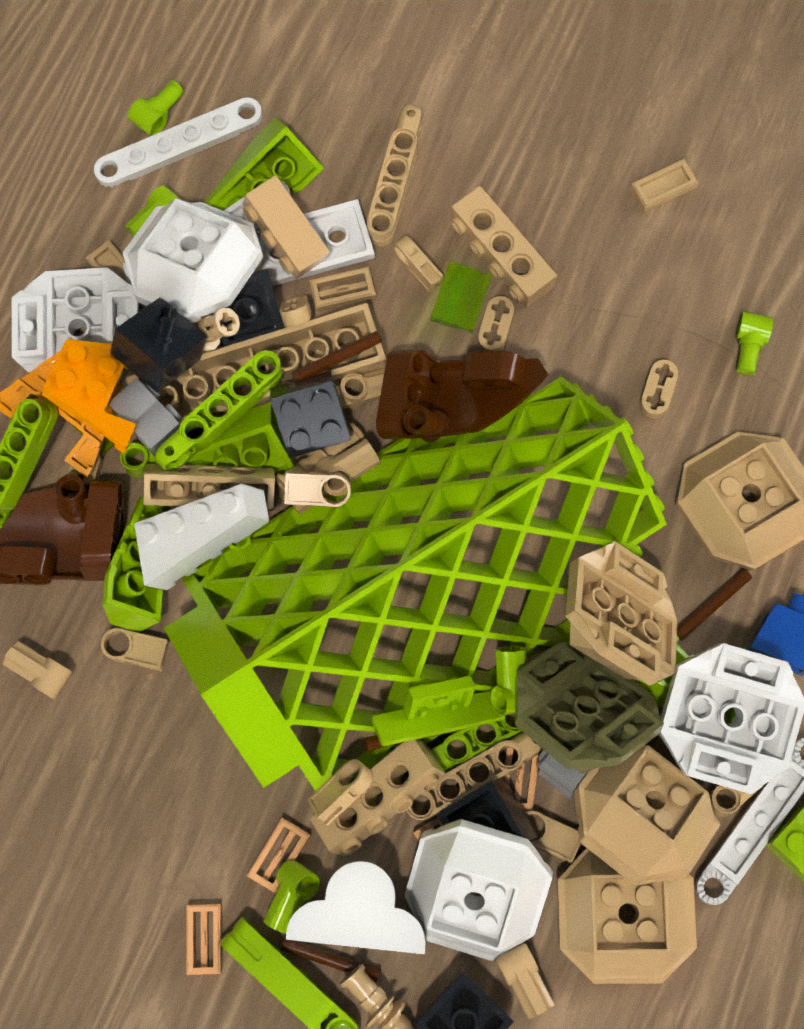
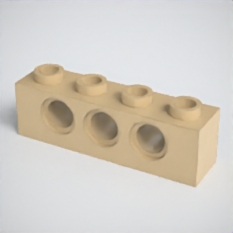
M481 186L451 206L450 223L459 235L464 234L470 241V248L476 256H483L489 264L488 268L497 280L502 279L508 286L507 290L514 301L517 303L521 301L528 308L555 288L557 274ZM485 223L489 228L480 230L475 225ZM503 245L508 250L506 252H498L494 247ZM521 267L528 273L518 275L513 272V269Z
M146 463L143 505L183 506L239 484H245L264 490L267 509H273L274 468L183 465L176 469L164 470L159 464Z
M420 739L403 742L370 770L373 777L369 788L329 826L321 819L319 820L316 815L310 819L329 852L341 856L353 854L361 847V842L370 835L382 831L389 819L409 809L416 797L422 792L432 790L438 784V779L446 773L425 742ZM408 771V780L402 785V776ZM383 793L381 803L376 806L377 796ZM357 813L356 823L351 827V819Z

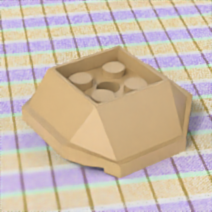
M736 432L684 463L676 506L710 558L755 571L804 541V467L784 438ZM742 491H751L756 497V502L746 501L742 496Z
M617 542L608 544L572 561L569 569L565 617L570 621V645L621 677L641 680L649 686L675 674L677 618L672 601L665 590L668 586L664 573Z
M644 745L619 766H605L589 771L574 790L576 813L579 821V842L634 886L685 878L692 871L720 827V823L711 805L709 792L692 778L684 775L678 767L649 745Z
M585 848L557 879L559 950L593 984L663 983L697 949L694 879L690 874L683 879L650 882L649 884L634 886L588 848ZM625 903L632 905L636 913L634 920L629 924L622 922L618 914L620 907Z

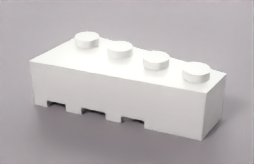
M239 484L134 523L144 586L163 590L170 589L176 585L175 581L184 575H191L198 570L197 567L208 559H215L221 555L224 548L232 543L237 544L267 524L269 516L264 490Z

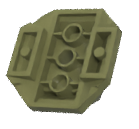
M562 641L518 670L515 679V725L566 769L575 768L580 773H585L599 767L619 766L657 736L664 725L652 694L633 679L621 677L581 651L574 649L570 644Z

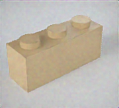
M276 175L245 195L242 203L245 216L251 223L256 222L262 231L260 233L262 240L268 248H274L280 256L278 259L279 263L287 274L292 273L294 278L298 279L326 260L330 251Z

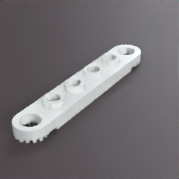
M242 98L114 151L96 161L94 165L95 176L101 185L112 188L127 180L131 181L234 138L244 131L251 130V128L255 129L257 125L259 126L263 116L261 106L253 98ZM249 107V109L255 110V115L250 119H243L239 116L244 108L248 109ZM113 165L118 170L114 176L105 177L102 175L104 167Z
M804 738L796 741L789 768L762 787L697 878L695 892L703 903L719 905L728 899L736 885L739 884L804 792V760L801 759L799 753L804 745ZM709 878H715L721 883L722 891L716 898H711L705 894L704 884Z

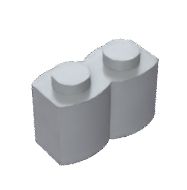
M136 378L110 400L108 406L117 417L136 423L134 435L154 455L158 447L180 427L178 421L181 419V416L169 403L164 407L157 400L160 394L146 383L142 384Z
M545 750L538 757L539 761L536 765L540 769L538 776L568 799L573 797L574 790L588 773H580L575 768L566 769Z

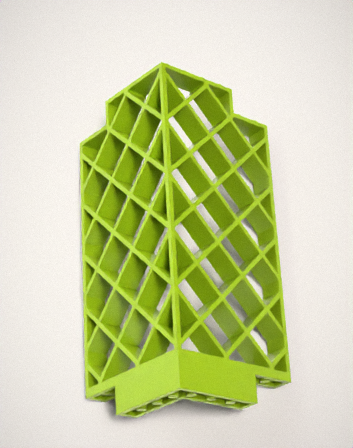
M560 376L532 395L530 394L507 415L479 432L440 437L431 443L425 442L420 438L398 439L376 453L381 464L351 482L350 498L342 506H312L300 514L292 506L253 532L250 537L251 543L245 550L237 549L232 551L227 547L215 559H208L197 567L198 570L191 575L181 577L197 607L164 627V630L200 695L263 788L299 765L314 790L317 791L343 764L350 761L349 759L337 758L346 731L375 732V735H377L371 722L372 717L377 714L403 709L408 688H413L417 684H432L452 677L471 676L476 685L474 694L492 690L493 687L497 686L496 667L490 671L475 670L487 638L511 641L510 646L525 647L526 659L555 646L560 641H566L570 644L569 620H566L556 628L544 627L543 625L555 594L567 595L569 577L563 576L575 542L598 544L597 549L617 542L638 557H641L643 553L638 543L667 525L662 514L665 507L660 498L653 492L654 481L648 471L643 468L641 462L644 460V456L638 446L633 443L631 439L633 429L624 417L618 418L607 405H600L592 394H585L578 384H571ZM591 423L597 427L593 429H587L588 425H590ZM560 429L558 433L535 436L536 432ZM507 436L505 440L485 442L487 438ZM455 442H456L455 446H452V447H444L445 445H447V444H449V443H455ZM614 442L628 473L626 476L603 472ZM544 466V469L540 472L519 474L521 468ZM491 472L488 478L468 480L470 474ZM439 478L435 484L419 485L421 480ZM548 478L572 482L558 520L533 516ZM384 484H389L387 489L376 490ZM596 487L619 491L605 528L582 525ZM347 491L340 496L329 495L326 499L333 502L340 501L345 497ZM474 510L471 517L450 519L453 512ZM421 515L418 523L400 524L403 517ZM370 521L367 528L351 529L355 522ZM476 524L502 528L489 564L462 560ZM317 526H321L318 533L306 534ZM527 532L551 536L538 572L513 568ZM402 555L400 562L397 564L380 565L384 556ZM351 559L347 568L331 569L335 560ZM301 564L296 573L283 574L287 565ZM253 568L249 577H239L246 571ZM404 570L432 574L420 609L391 605ZM456 578L482 582L470 616L443 613ZM506 586L531 589L518 623L494 620ZM330 600L324 611L309 612L314 601ZM280 603L275 614L261 615L266 604ZM231 607L226 618L222 620L217 609ZM330 618L361 621L349 655L318 651ZM384 625L413 628L401 661L373 658ZM436 631L463 635L451 667L425 664ZM258 645L252 657L247 660L240 648ZM258 665L288 669L277 702L273 701L253 670V667ZM311 672L342 675L332 706L301 703ZM365 678L394 681L383 711L355 709ZM290 726L324 727L314 757L310 758ZM438 736L424 738L420 740L427 744L428 742H430ZM400 744L367 751L356 759L371 769ZM359 772L353 776L349 784L357 778Z

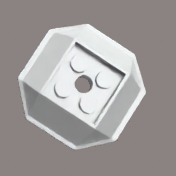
M177 198L165 206H156L123 251L137 302L148 306L160 297L167 304L172 305L173 309L176 308L177 312L191 324L201 320V316L215 313L219 309L230 306L263 259L253 223L203 202L190 203Z
M108 267L45 271L23 291L20 290L12 297V358L27 373H30L38 365L61 351L66 339L112 344L115 328L139 312V302L135 298L132 286ZM87 328L83 335L73 336L77 329ZM124 369V371H123L121 377L124 375V373H125L128 369Z
M718 643L676 664V673L672 675L661 714L664 725L659 734L684 775L753 794L762 785L776 778L789 768L804 714V697L793 677V672L788 662L725 643ZM732 707L735 710L736 716L734 721L727 725L724 721V714L726 710Z
M460 819L435 830L433 828L422 832L404 896L414 917L423 928L426 941L493 961L535 935L553 878V870L543 861L529 839ZM470 892H477L482 896H474Z

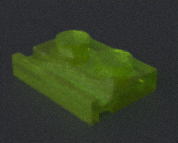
M449 262L431 314V321L459 330L461 328L473 334L492 274L487 273L486 275L480 273L479 270Z

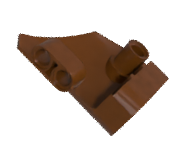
M393 350L388 354L376 418V430L382 439L420 438L429 443L435 442L440 437L479 432L516 408L549 374L538 358L524 359L517 353L508 351L472 352L466 354L465 360L441 361L424 350Z
M69 474L61 477L56 482L55 487L22 494L12 513L0 529V584L47 585L52 580L104 581L106 571L124 533L122 482L97 480L83 482L77 475ZM78 491L75 496L67 497L69 493Z

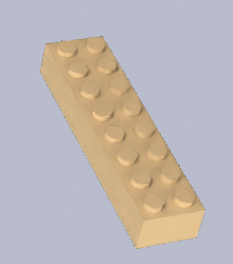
M368 304L357 305L309 320L300 325L286 327L203 353L199 362L158 392L160 396L157 400L164 407L169 403L181 416V419L178 421L181 424L186 416L254 355L265 350L274 352L280 359L283 375L275 387L294 382L293 372L377 331ZM379 343L321 373L331 371L335 382L342 380L349 373L365 374L384 369L386 357L382 345ZM269 363L264 364L259 369V372L270 374L275 370V366ZM137 375L126 377L128 385L136 378L142 384H144L145 382L142 381ZM241 385L237 388L236 394L245 396L250 393L252 387ZM270 391L252 408L271 402ZM218 406L212 411V416L222 417L227 413L228 408ZM195 427L189 433L202 430L203 428Z

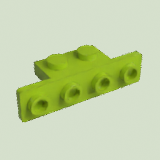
M471 676L461 678L452 677L442 682L419 684L413 688H408L403 709L374 715L371 722L381 745L389 746L505 720L506 715L499 716L494 712L490 702L491 690L474 694L476 685Z

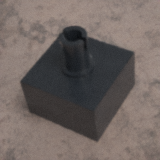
M159 297L115 328L110 354L158 393L200 361L207 336L180 315L176 308L173 309L172 305L167 304Z

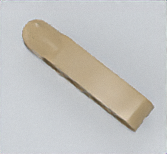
M407 104L401 109L395 130L389 140L367 218L369 237L372 244L384 247L389 245L396 234L417 159V144L422 130L421 109L417 105ZM401 144H407L410 146L408 149L398 148V146ZM393 171H400L403 173L400 176L390 175V173ZM385 198H393L396 200L391 204H386L382 202V200ZM377 225L388 227L385 231H377L374 228Z
M521 732L447 772L438 779V784L432 790L422 792L416 797L413 803L419 797H426L430 800L431 807L428 813L425 815L415 814L413 804L407 809V813L417 821H429L438 816L439 812L490 780L505 778L521 768L523 763L541 754L544 749L535 744L524 732ZM507 748H511L518 753L517 762L511 766H506L499 760L501 751ZM481 764L489 769V776L485 781L476 782L472 780L470 773L475 765ZM447 781H455L460 786V792L455 798L447 799L442 795V787Z

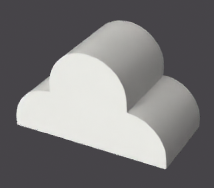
M363 861L352 862L338 869L328 883L325 900L312 901L300 907L290 919L286 932V940L425 954L426 943L424 931L419 921L409 912L395 908L396 891L387 873L377 865Z

